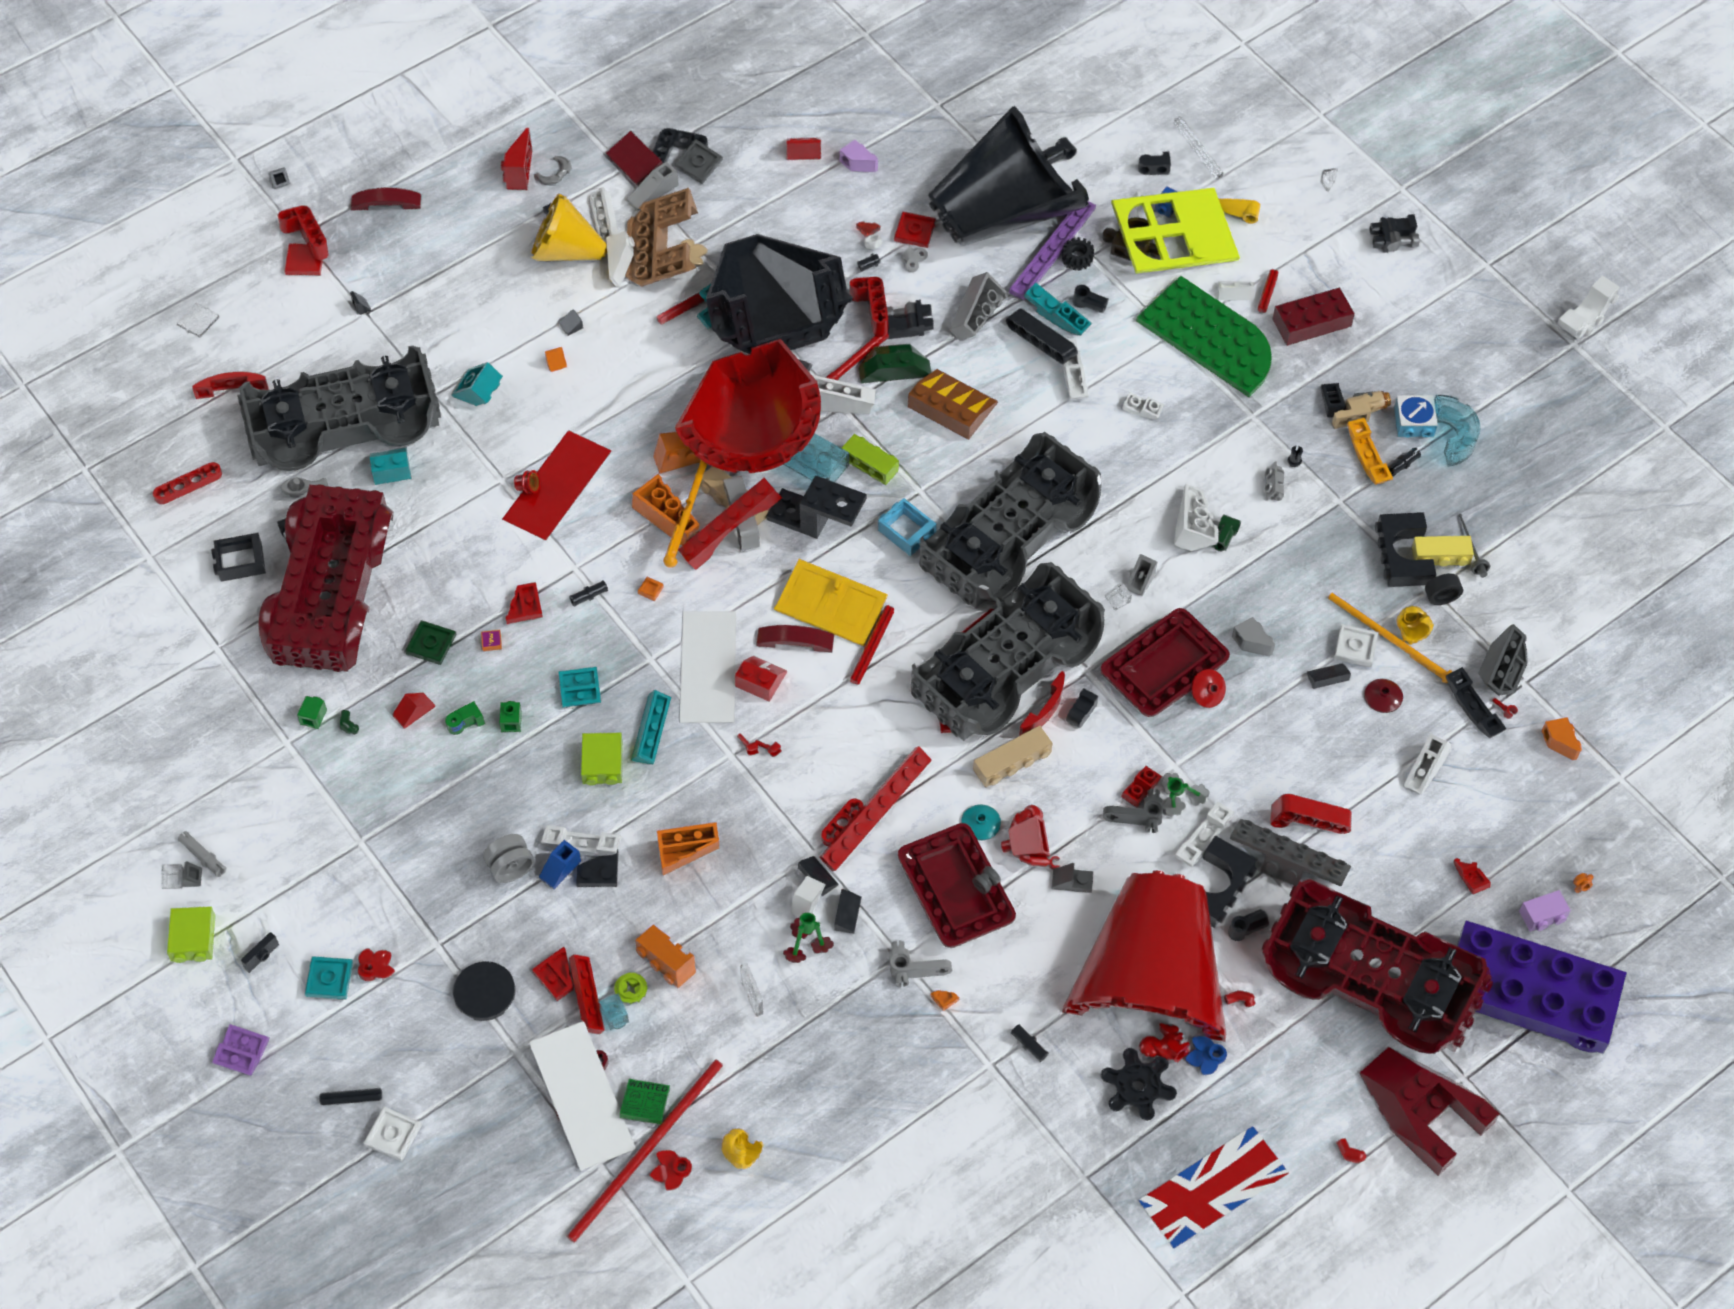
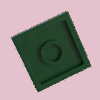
M421 620L405 652L407 655L441 665L457 635L456 631Z

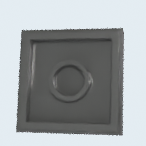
M695 139L675 163V167L703 184L721 163L723 156Z

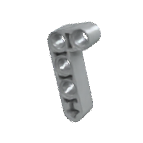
M742 476L723 480L730 506L745 494L747 490ZM752 516L736 527L741 551L760 547L755 516Z

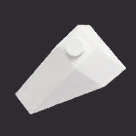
M1185 484L1183 489L1174 545L1182 549L1194 551L1217 544L1218 527L1213 524L1212 520L1214 517L1207 509L1208 502L1203 490L1189 484Z

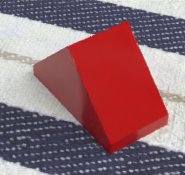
M424 692L407 693L403 696L392 715L405 729L435 708V704Z

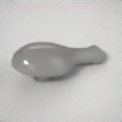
M296 477L283 482L281 490L285 495L295 497L305 494L310 484L328 486L326 478L309 481Z

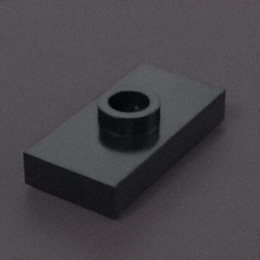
M272 932L267 934L241 959L244 969L249 973L258 964L267 960L270 953L279 946L278 940Z

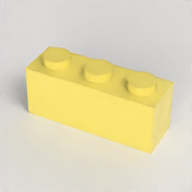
M1471 536L1414 537L1411 547L1413 560L1434 559V564L1440 566L1470 565L1474 555Z

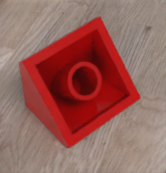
M787 138V160L821 159V138Z

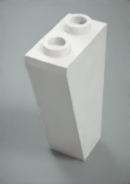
M813 375L817 380L820 390L821 411L869 414L875 403L876 389Z

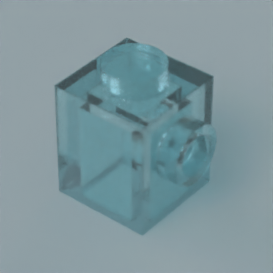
M619 994L599 1001L601 1012L610 1030L623 1028L629 1023L628 1013Z

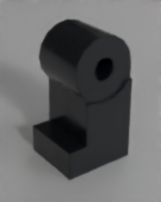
M1169 151L1162 152V155L1157 156L1149 154L1140 156L1138 163L1139 173L1143 175H1170L1171 160Z
M1083 688L1078 699L1070 709L1066 721L1081 728L1096 708L1098 695Z

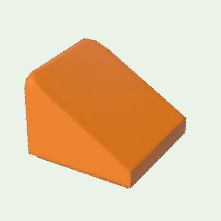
M562 347L545 351L546 363L550 372L567 367Z

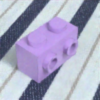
M1560 890L1523 902L1519 910L1530 932L1534 930L1542 931L1554 923L1556 925L1564 923L1571 911Z

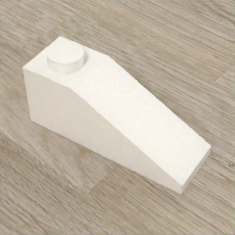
M626 231L606 237L609 278L616 288L621 286L634 255L633 247H635V243Z
M1430 733L1404 787L1422 795L1444 764L1452 745L1448 741Z

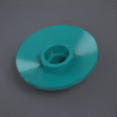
M978 804L971 806L964 812L961 823H966L971 827L977 840L984 841L993 838L999 832L1001 818L994 808ZM978 818H984L985 820L980 821Z

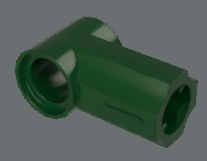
M1223 514L1218 525V543L1212 545L1215 550L1220 552L1227 550L1233 536H1236L1240 528V520Z

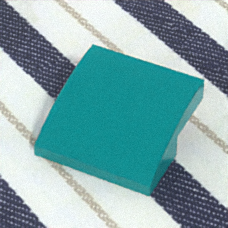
M597 667L558 671L563 708L601 703Z

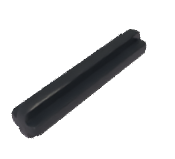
M381 1088L320 1093L319 1101L321 1105L382 1100L383 1093Z

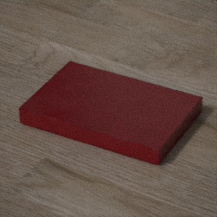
M629 131L606 152L607 156L637 186L654 169L663 164L632 131Z

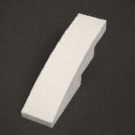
M1068 339L1078 350L1077 339ZM1078 351L1075 357L1062 364L1070 399L1088 398L1089 396L1084 366L1081 361L1080 351Z

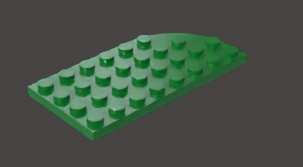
M1182 276L1177 278L1137 316L1136 322L1247 397H1250L1264 383L1269 374L1272 353L1269 342L1262 331L1252 322Z

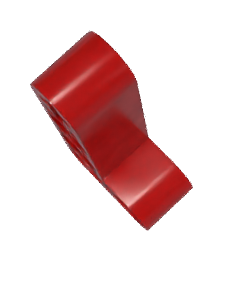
M301 205L278 213L281 232L292 233L300 231L315 259L323 260L328 257L326 238L308 206Z
M879 277L853 278L849 284L850 295L853 298L852 301H868L873 334L876 336L886 335L888 333V312L883 280Z
M1283 794L1271 805L1270 824L1276 828H1284L1293 821L1339 834H1347L1351 832L1352 812L1347 808L1293 794Z

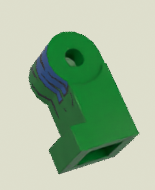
M475 701L455 710L445 718L447 729L453 735L462 733L465 728L475 723L478 727L485 724L483 715Z

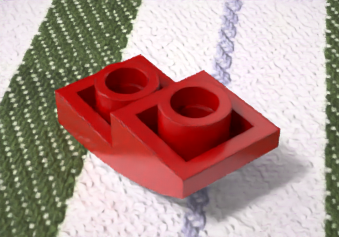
M1145 766L1135 776L1134 781L1123 791L1121 797L1135 807H1138L1144 801V798L1148 796V790L1154 789L1162 776L1148 766Z

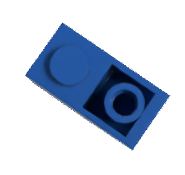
M563 840L550 854L539 878L555 889L581 862L579 850L566 840Z

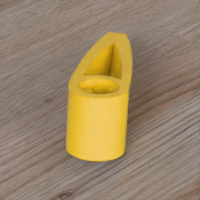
M1219 199L1223 212L1241 217L1247 223H1256L1258 221L1261 207L1259 202L1247 199Z

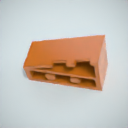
M716 822L657 831L663 876L720 848Z

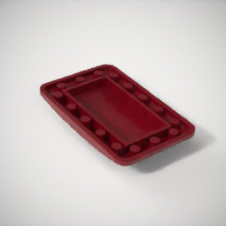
M1177 608L1104 661L1100 670L1102 675L1144 716L1154 717L1191 691L1192 681L1197 673L1205 669L1216 671L1229 660L1230 652L1189 611L1184 608Z
M966 823L956 824L906 844L899 849L898 859L933 929L945 947L954 948L1008 926L1015 921L1016 912L1000 882L995 886H991V890L987 894H982L974 886L972 879L976 875H981L985 867L992 866L973 830Z

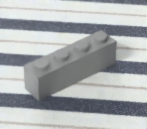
M988 272L972 277L949 330L960 341L975 336L985 325L986 320L994 314L995 309L1000 307L1002 301L1010 294Z

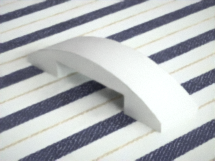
M1217 801L1191 838L1185 841L1176 852L1175 857L1190 867L1196 864L1204 855L1214 836H1219L1233 816L1234 811Z
M547 825L541 843L555 849L563 840H566L579 850L580 855L607 856L616 854L622 836L621 834L602 832L601 836L568 832L565 827Z

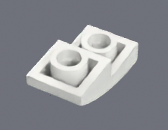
M1129 392L1121 409L1141 417L1158 419L1164 404L1149 396L1145 400Z

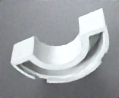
M1602 275L1591 286L1583 302L1575 310L1569 308L1561 316L1558 326L1576 339H1580L1585 335L1589 336L1594 326L1602 323L1605 318L1603 315L1610 305L1617 301L1619 297L1617 293L1620 287Z

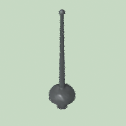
M1459 514L1458 517H1460L1465 533L1467 536H1470L1466 528V525L1463 521L1462 514ZM1472 542L1476 561L1472 564L1471 570L1473 574H1480V577L1484 578L1488 575L1487 571L1491 566L1487 560L1479 558Z

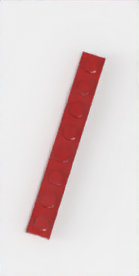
M920 746L913 749L819 857L832 872L840 867L932 761Z

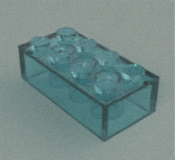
M814 433L807 446L783 465L811 481L816 475L836 482L849 466V452Z

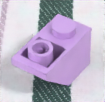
M853 140L840 149V162L850 171H878V158L875 154L870 153L863 144Z

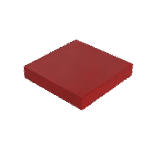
M902 211L894 241L928 248L936 224V218Z
M289 244L285 274L321 276L323 260L315 259L307 244Z

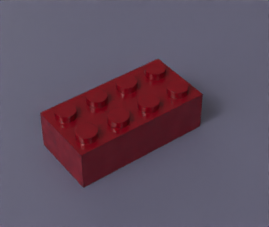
M1338 287L1275 306L1272 320L1288 346L1352 327L1355 313L1341 288Z

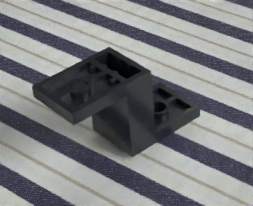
M815 475L804 496L782 488L779 492L782 498L771 507L766 517L770 522L818 539L828 518L852 527L867 499V494ZM845 502L847 503V505L840 507L837 505V503ZM788 508L796 509L793 513H789L786 510Z

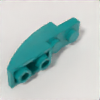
M1035 283L1024 295L1028 301L1037 307V313L1068 332L1081 336L1092 324L1066 301L1061 303L1038 283Z

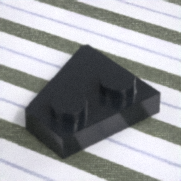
M618 849L616 854L598 856L577 865V887H617Z

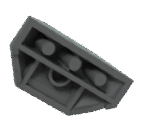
M1514 624L1510 625L1491 643L1478 673L1483 682L1498 696L1514 694L1528 664L1525 643L1527 641L1526 635Z

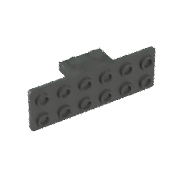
M1240 819L1230 835L1231 840L1266 854L1261 872L1295 886L1298 885L1304 871L1342 886L1351 868V865L1343 860H1337L1324 852L1313 850L1306 844H1299L1287 836L1278 835L1268 828L1255 825L1249 820Z

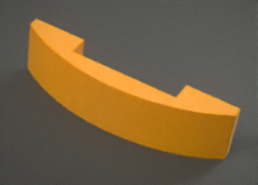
M1365 417L1348 422L1347 426L1354 449L1372 482L1377 485L1393 480L1387 464H1383L1370 437L1372 432Z

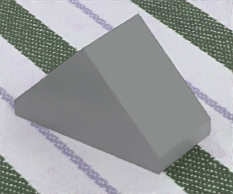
M1140 554L1126 589L1143 596L1155 577L1158 562Z

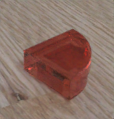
M865 221L856 224V228L865 237L873 235L881 229V226L875 222L865 223Z

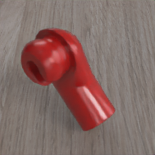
M1346 1138L1336 1142L1346 1161L1361 1163L1366 1160V1153L1363 1150L1350 1148Z

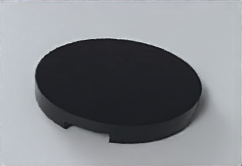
M490 961L477 962L466 967L456 978L453 987V996L458 1009L477 1021H488L503 1015L513 1002L516 994L515 983L511 973L502 965Z

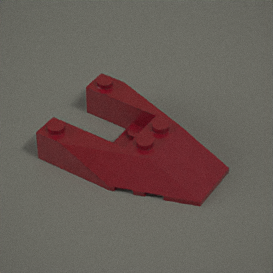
M1387 1047L1360 1072V1076L1371 1096H1374L1379 1105L1381 1114L1385 1116L1389 1123L1390 1130L1437 1176L1453 1163L1457 1153L1429 1127L1434 1120L1450 1107L1482 1136L1495 1124L1500 1115L1484 1098L1451 1078L1390 1047Z

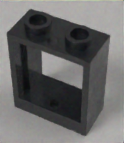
M259 532L213 541L214 548L211 549L213 560L216 559L213 569L215 575H219L221 582L266 574ZM253 548L254 563L224 568L222 554Z

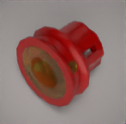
M526 470L522 475H516L514 478L515 489L517 491H524L526 494H536L540 489V477L537 471Z

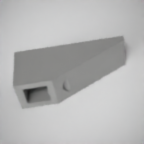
M665 162L646 177L628 197L627 201L639 211V207L644 202L659 198L679 185L678 172L668 162Z

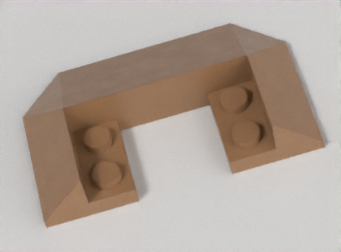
M689 188L644 202L639 207L640 211L635 217L632 216L627 222V234L633 238L635 247H633L634 255L625 274L626 278L641 287L696 268L690 261V245L685 242L667 248L668 226L691 219L692 215L698 214Z

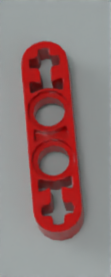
M211 462L166 482L153 490L154 499L158 504H166L217 481L222 476L221 467L218 463ZM196 476L201 477L198 482L191 481ZM176 485H184L181 490L174 489Z

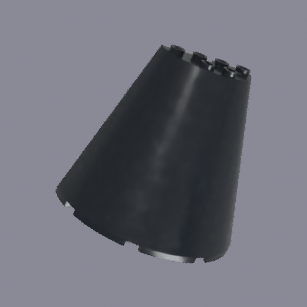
M1015 105L1003 115L928 194L931 201L929 205L934 212L937 211L939 219L944 222L942 223L943 228L947 233L950 231L953 241L955 243L958 242L962 246L1078 211L1089 205L1086 188L1076 179L1071 182L1072 190L1044 157V153L1036 140L1031 138V132L1025 118Z

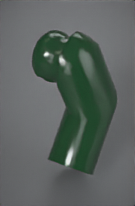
M342 710L339 724L341 730L347 734H357L359 726L350 721V711Z

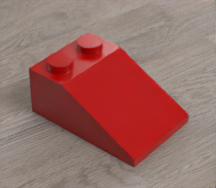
M530 128L524 129L505 153L504 160L501 161V171H504L503 182H506L507 190H528L533 153Z

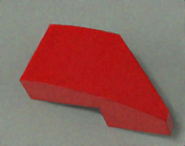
M1455 858L1454 865L1473 895L1490 888L1491 882L1481 869L1477 868L1478 863L1472 862V864L1460 862L1459 858Z

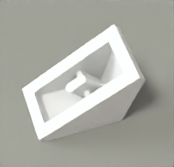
M806 876L794 893L790 913L798 917L802 913H813L826 884Z

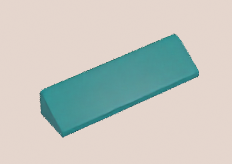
M653 690L648 695L631 757L632 761L654 764L671 701L670 696L657 690Z

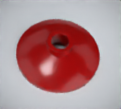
M1213 669L1200 671L1192 681V696L1202 707L1212 708L1221 703L1226 693L1224 678Z

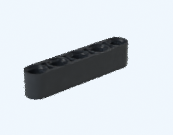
M1020 308L1006 318V324L1012 331L1058 363L1065 364L1078 354L1076 346L1071 341L1024 309Z

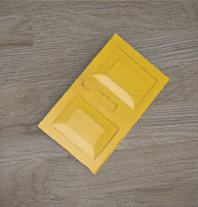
M798 559L774 610L865 646L888 594Z

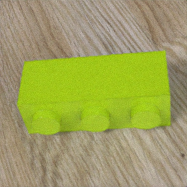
M853 434L841 448V459L884 485H887L899 471V460L894 455H889L879 446L869 443L864 437Z

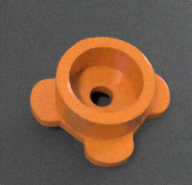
M1586 873L1577 875L1573 881L1576 886L1575 892L1580 893L1581 891L1589 890L1593 886L1592 879L1594 876L1592 874L1587 875Z

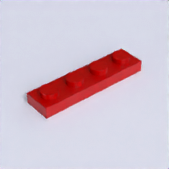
M573 954L569 957L581 1020L582 1022L584 1021L588 1033L601 1034L605 1029L590 957Z

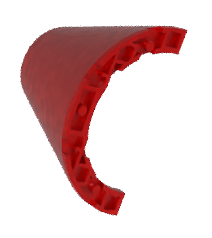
M781 339L752 348V352L749 355L739 352L712 361L677 422L675 430L684 445L688 446L695 453L696 457L713 467L737 473V471L758 473L771 470L789 462L791 457L799 451L801 452L812 439L820 419L821 396L817 380Z
M1154 870L1152 873H1131V876L1126 879L1078 975L1062 1012L1083 1016L1085 1012L1089 1011V1006L1095 1009L1115 1006L1149 1011L1185 1019V1022L1195 1027L1201 1028L1202 1026V1032L1205 1034V1037L1211 1040L1226 1042L1227 1033L1207 895L1203 888L1204 886L1185 879L1184 875H1166L1159 870Z

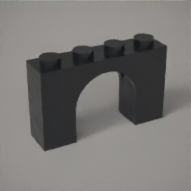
M1424 512L1380 514L1378 522H1375V532L1379 534L1378 548L1382 550L1381 564L1385 566L1384 579L1387 580L1388 587L1426 585L1437 575L1434 559L1409 560L1400 556L1393 546L1396 541L1401 539L1425 536L1427 524Z
M1216 835L1206 848L1203 859L1223 870L1229 877L1230 886L1219 893L1206 892L1210 922L1213 928L1218 923H1223L1227 916L1226 910L1228 907L1233 908L1238 899L1236 895L1238 892L1242 893L1247 886L1246 880L1248 877L1252 878L1257 871V867H1255L1256 858Z

